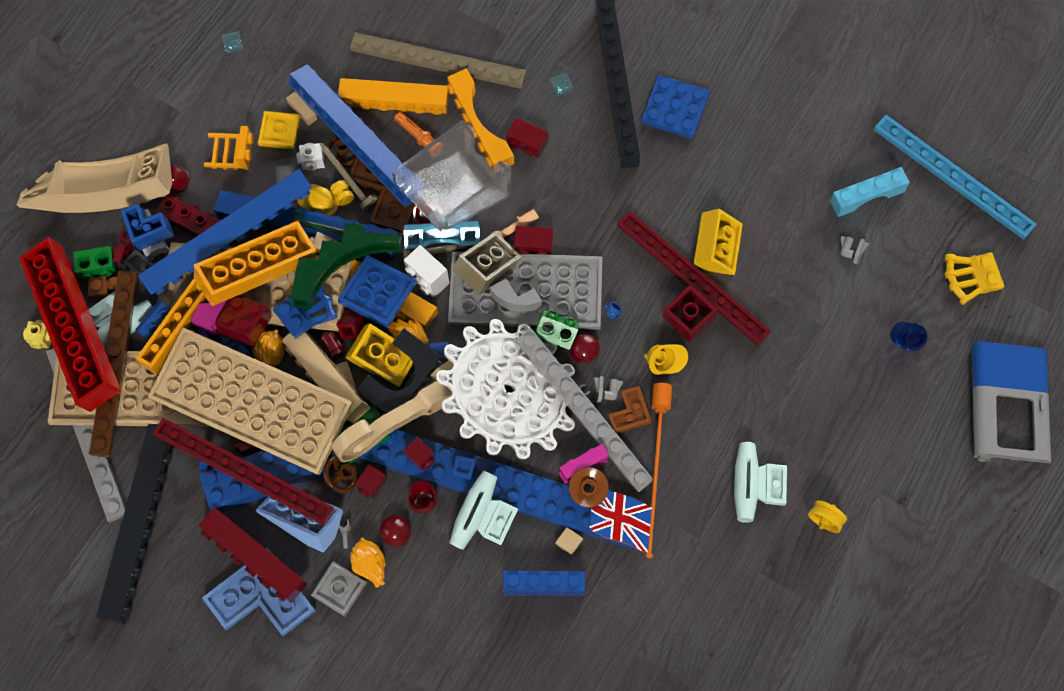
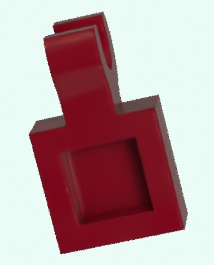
M121 230L119 233L121 243L114 249L113 261L124 265L123 261L131 254L132 242L130 237L128 239L125 238L126 232Z

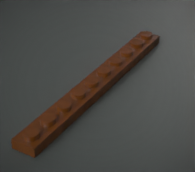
M118 271L106 345V354L120 388H122L139 278L138 272ZM121 391L96 408L89 451L90 456L111 457Z

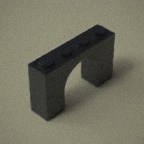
M403 328L392 344L413 361L415 377L412 383L406 388L394 390L384 386L369 374L356 390L385 413L403 405L408 400L414 399L418 394L416 389L419 385L424 386L430 379L428 376L429 372L432 369L435 371L442 363L439 360L441 358L440 354L406 328Z

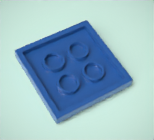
M658 75L641 124L693 139L710 90Z
M367 255L338 298V303L388 328L417 284V280Z

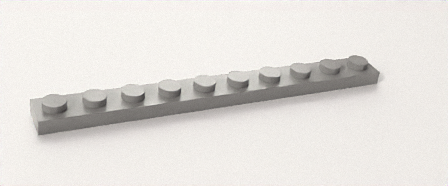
M530 329L516 339L519 347L598 445L603 444L611 461L636 492L639 493L653 482L650 474L535 332Z
M53 348L46 351L54 373L57 355ZM73 425L107 521L111 523L124 516L126 507L107 457L89 455L93 426Z

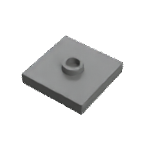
M333 561L311 596L346 617L366 586L367 581Z

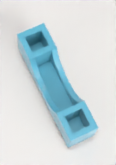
M902 167L833 192L830 203L837 217L855 211L862 204L881 196L891 198L906 191L910 182Z
M478 221L404 225L405 249L417 248L419 245L424 248L436 243H454L460 246H471L480 242Z

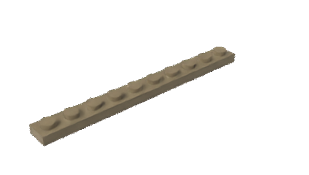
M355 32L350 45V50L452 74L467 68L472 78L520 89L523 87L527 74L524 69Z

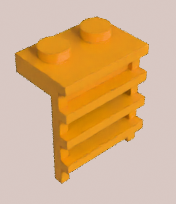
M241 126L240 134L208 133V138H215L212 162H204V167H212V169L223 168V170L234 168V170L245 169L249 171L253 133L250 132L248 126ZM220 138H226L223 162L217 163ZM231 139H236L233 163H228Z

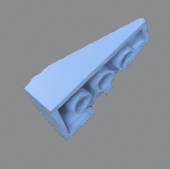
M269 497L256 509L257 513L304 544L323 553L336 538L343 514L342 509L326 503L334 507V511L326 525L322 526Z

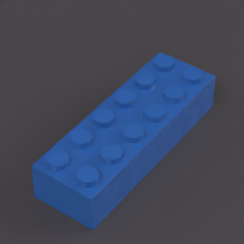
M264 450L241 458L294 487L323 476V469L320 475H317ZM215 468L199 474L210 510L215 507L218 511L224 513L267 497Z

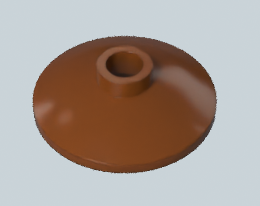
M591 467L579 469L570 479V496L580 506L595 507L606 498L608 494V481L605 475L598 469ZM585 484L590 485V491H585Z

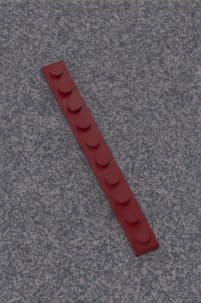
M631 211L617 223V227L687 287L692 285L718 309V313L756 346H759L771 333L770 329Z
M162 418L153 432L154 437L322 526L326 525L334 511V507L165 418Z

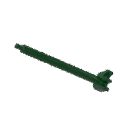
M296 209L293 223L298 221L301 226L343 236L344 229L303 220V211Z

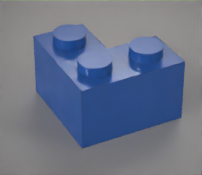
M138 203L121 210L130 240L139 251L174 237L170 222L162 212L148 217L146 211Z

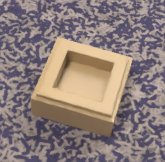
M567 527L555 545L572 556L583 541V538Z

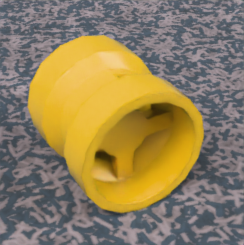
M345 180L335 182L330 187L332 194L336 196L335 200L339 206L347 205L354 200V195L352 191H349V185Z

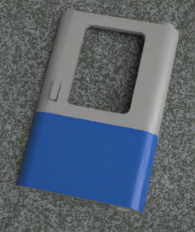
M991 342L973 343L971 347L974 457L978 458V461L988 462L990 458L995 457L1051 463L1047 350ZM997 396L1031 400L1033 451L1001 448L998 446Z

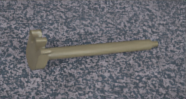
M321 143L322 151L362 201L360 207L366 210L378 200L377 195L373 194L366 197L328 146Z
M452 244L425 248V250L430 254L469 249L475 245L460 246ZM402 246L401 249L404 263V259L408 257L414 250L409 251V249H405V246Z

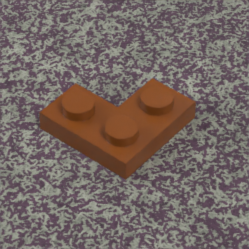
M640 386L621 391L626 409L608 414L611 427L616 434L651 424L652 421Z

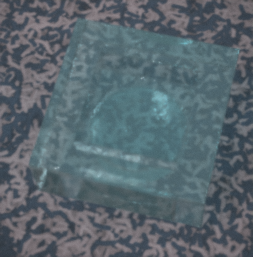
M239 31L222 35L226 54L244 50Z
M567 72L550 78V83L557 97L574 90Z

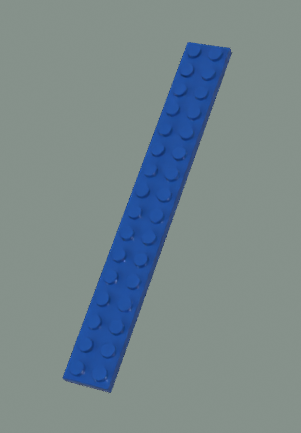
M345 421L343 428L352 423L350 421ZM397 429L389 433L391 439L374 446L359 458L360 460L466 495L484 470L498 477L491 500H501L518 508L517 512L566 528L568 527L569 529L633 550V547L604 538L589 529L591 507L578 505L571 498L568 485ZM417 437L434 452L436 457L434 464L429 469L425 468L422 472L404 454V450ZM456 456L476 460L472 480L452 477Z

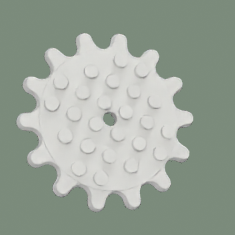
M493 319L490 322V332L487 335L478 333L472 326L466 327L463 330V337L467 343L464 348H458L451 344L444 348V355L452 362L453 368L449 371L441 370L436 375L437 382L448 387L452 392V396L442 402L443 412L458 413L464 419V423L459 430L460 436L468 439L474 434L482 435L487 441L486 451L490 455H497L505 444L510 445L514 449L519 459H527L530 456V445L533 442L540 444L547 451L554 450L557 442L553 437V430L559 428L563 431H571L575 423L565 412L567 406L516 343V339L530 330L531 327L527 324H521L517 332L511 334L504 329L503 323L498 319ZM548 341L543 343L552 355L557 350L556 344ZM560 364L570 377L574 375L575 370L572 365ZM505 385L511 386L512 389H513V392H512V393H509V392L506 393V390H505L504 386H505Z

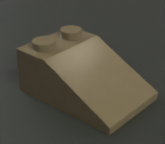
M494 232L461 254L452 270L480 295L494 285L522 256L501 236Z

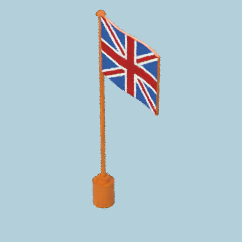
M655 383L653 385L651 408L656 413H659L651 507L632 497L609 490L601 504L591 507L589 527L591 531L604 538L630 545L645 553V556L649 559L653 557L651 553L662 415L671 409L672 385L667 383Z

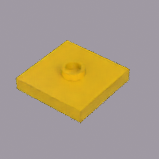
M264 111L258 145L295 150L301 118L300 114Z

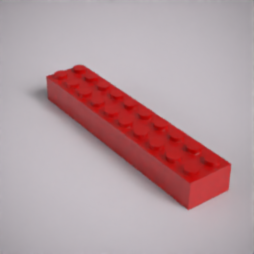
M47 237L19 257V260L75 405L91 412L119 393L121 388L64 248L55 240Z

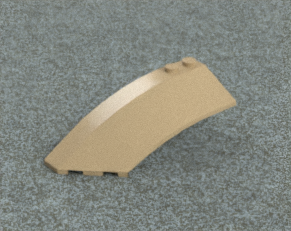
M166 143L137 154L103 161L61 162L59 160L54 164V170L50 173L45 172L35 180L37 184L30 190L26 188L21 192L17 206L20 208L62 213H85L120 209L137 203L149 202L158 197H164L170 193L172 185L169 147Z

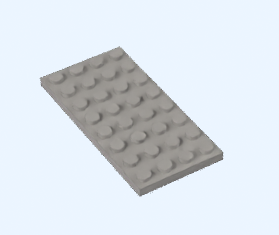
M452 252L448 325L489 326L493 319H498L503 323L504 327H518L519 324H527L530 327L536 328L542 311L552 310L558 313V316L563 318L570 317L576 320V323H579L578 329L600 330L602 256L520 254L522 256L521 259L495 284L507 279L517 297L535 288L542 300V308L530 312H516L504 308L497 303L490 294V288L478 295L452 270L458 257L464 252ZM551 322L543 323V325L547 328L553 326Z

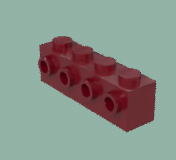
M167 194L155 210L156 214L162 212L169 220L171 226L193 237H197L223 220L214 218V215L208 211H200L192 203H189V205L184 203L176 195L172 197Z

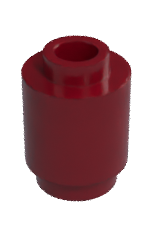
M327 331L320 336L319 344L332 361L341 358L345 354L344 346L335 332Z

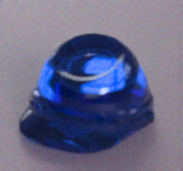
M903 321L893 326L890 338L905 351L915 352L925 346L928 334L925 327L920 323Z

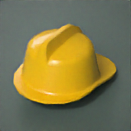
M310 184L312 188L309 192L311 194L302 200L299 197L297 198L300 207L314 213L319 211L327 216H331L338 208L335 200L336 196L327 188L316 184Z
M658 344L650 348L648 354H644V357L647 359L652 373L657 375L674 374L686 366L688 352L682 345Z

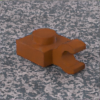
M107 276L87 279L89 297L94 299L110 295L109 290H115L117 277H112L109 280Z

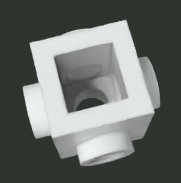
M321 143L299 145L300 152L297 153L298 164L301 163L303 170L313 171L318 168H325L324 152L320 146Z

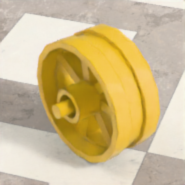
M820 500L815 501L813 508L808 513L809 518L819 525L820 529L824 528L833 533H839L842 525L847 521L846 515L836 508V505Z

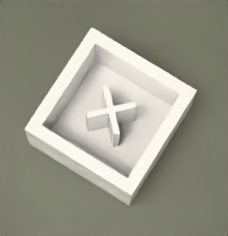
M421 245L404 259L407 275L417 280L420 290L426 296L430 295L434 299L450 284L447 269Z

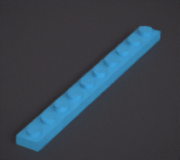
M885 115L875 126V132L1023 240L1037 225L889 116Z

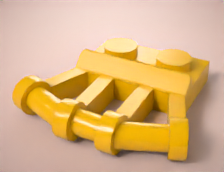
M992 252L978 256L973 255L969 258L954 254L945 255L946 272L944 275L949 280L950 284L948 286L950 291H953L960 299L961 305L966 304L979 294L1004 288V283ZM954 263L969 265V267L954 270ZM968 274L973 276V279L963 282H957L956 277ZM971 286L977 287V289L971 292L969 295H966L961 290L963 288Z

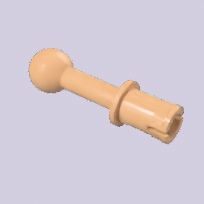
M532 209L521 217L517 216L518 221L504 230L493 231L492 233L496 232L504 239L516 230V226H527L539 217L535 210Z

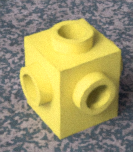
M43 320L28 321L27 327L23 332L24 340L32 348L50 349L51 340Z

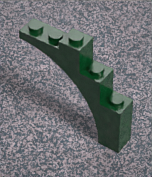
M345 223L341 242L322 240L318 260L310 257L299 258L290 296L292 307L312 309L315 297L325 281L335 271L354 259L373 253L401 252V236L380 234L374 231L365 232L364 225Z

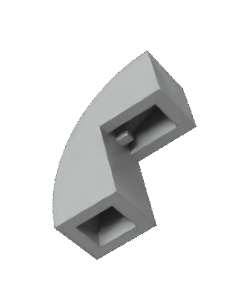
M507 279L490 287L491 296L504 308L516 312H530L542 308V300L535 288L517 297Z

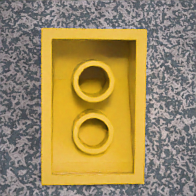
M372 324L363 326L345 357L360 368L397 387H400L413 364L409 356L392 344L395 340L394 338Z

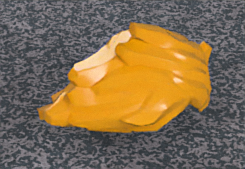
M397 319V322H392L387 328L394 336V339L397 338L403 328H406L425 344L429 342L423 327L417 319L415 323L411 320L406 323Z
M277 329L274 331H264L255 347L251 349L254 359L272 367L279 365L285 354V344Z
M361 538L352 548V571L357 576L365 577L372 581L375 588H378L379 585L385 584L383 581L384 567L386 566L384 554L375 543Z

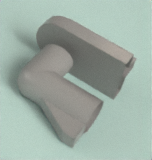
M841 236L842 248L840 254L851 259L854 257L853 263L858 264L869 243L861 239L855 254L854 250H850L853 238Z
M604 377L593 378L596 389V403H601L602 395L603 399L606 400L617 399L618 390L622 386L623 381L611 379L609 391H603Z

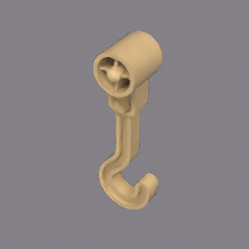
M449 360L438 367L430 376L429 381L432 384L423 388L414 399L381 416L371 425L363 419L341 433L331 446L340 462H348L360 457L394 430L421 415H431L442 409V402L450 398L452 392L448 387L437 382L436 375L441 370H451L453 368L452 362Z

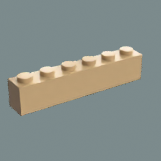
M308 331L297 339H294L290 333L282 339L286 345L284 349L291 356L294 355L297 358L295 360L296 364L301 369L305 368L307 371L305 375L312 382L315 381L318 384L316 385L317 387L354 403L346 420L354 424L370 409L369 405Z

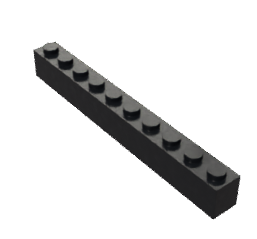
M596 0L595 12L621 169L638 167L640 152L614 0Z
M148 424L96 615L97 618L103 621L125 624L126 619L128 620L131 615V600L136 596L135 585L141 577L142 569L140 566L142 560L146 558V544L151 539L152 521L156 520L157 502L161 501L162 483L166 482L167 465H170L172 459V446L153 436L157 425Z

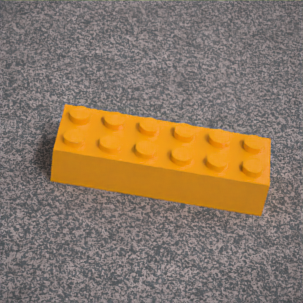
M296 221L194 264V278L210 305L215 306L295 271L299 258H316V249L300 223Z

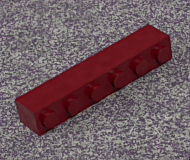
M215 507L198 525L202 530L200 534L208 541L211 539L216 541L215 546L223 553L228 551L231 554L229 558L237 565L240 563L245 565L246 568L244 570L252 577L257 575L261 578L259 582L268 590L270 587L276 591L274 595L282 602L287 600L292 603L307 585L301 577Z

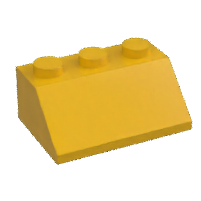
M721 209L703 212L694 264L705 271L735 275L743 224Z

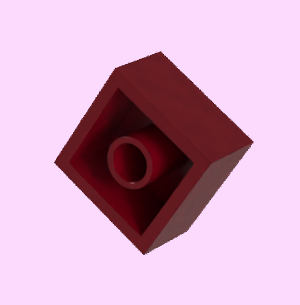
M689 285L663 310L662 318L690 343L716 319L718 309L692 285Z
M238 295L228 301L215 326L220 336L254 348L272 317L267 305Z

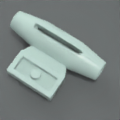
M115 291L89 309L96 328H99L97 332L105 350ZM148 300L134 305L130 335L135 332V329L153 308Z
M742 442L739 444L735 463L734 500L737 520L740 522H752L758 499L765 504L786 505L787 465L766 464L759 467L756 445L752 442Z
M483 470L475 481L455 520L449 541L451 545L464 550L477 530L484 538L502 545L518 508L501 500H491L497 476Z

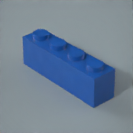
M503 571L504 595L585 596V571Z

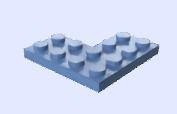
M245 565L202 597L226 631L258 606L262 608L283 637L316 612L302 592L299 593L292 603L287 600L282 602L274 595L276 591L270 587L268 590L259 582L261 578L257 575L254 577L249 575L244 570L246 568Z

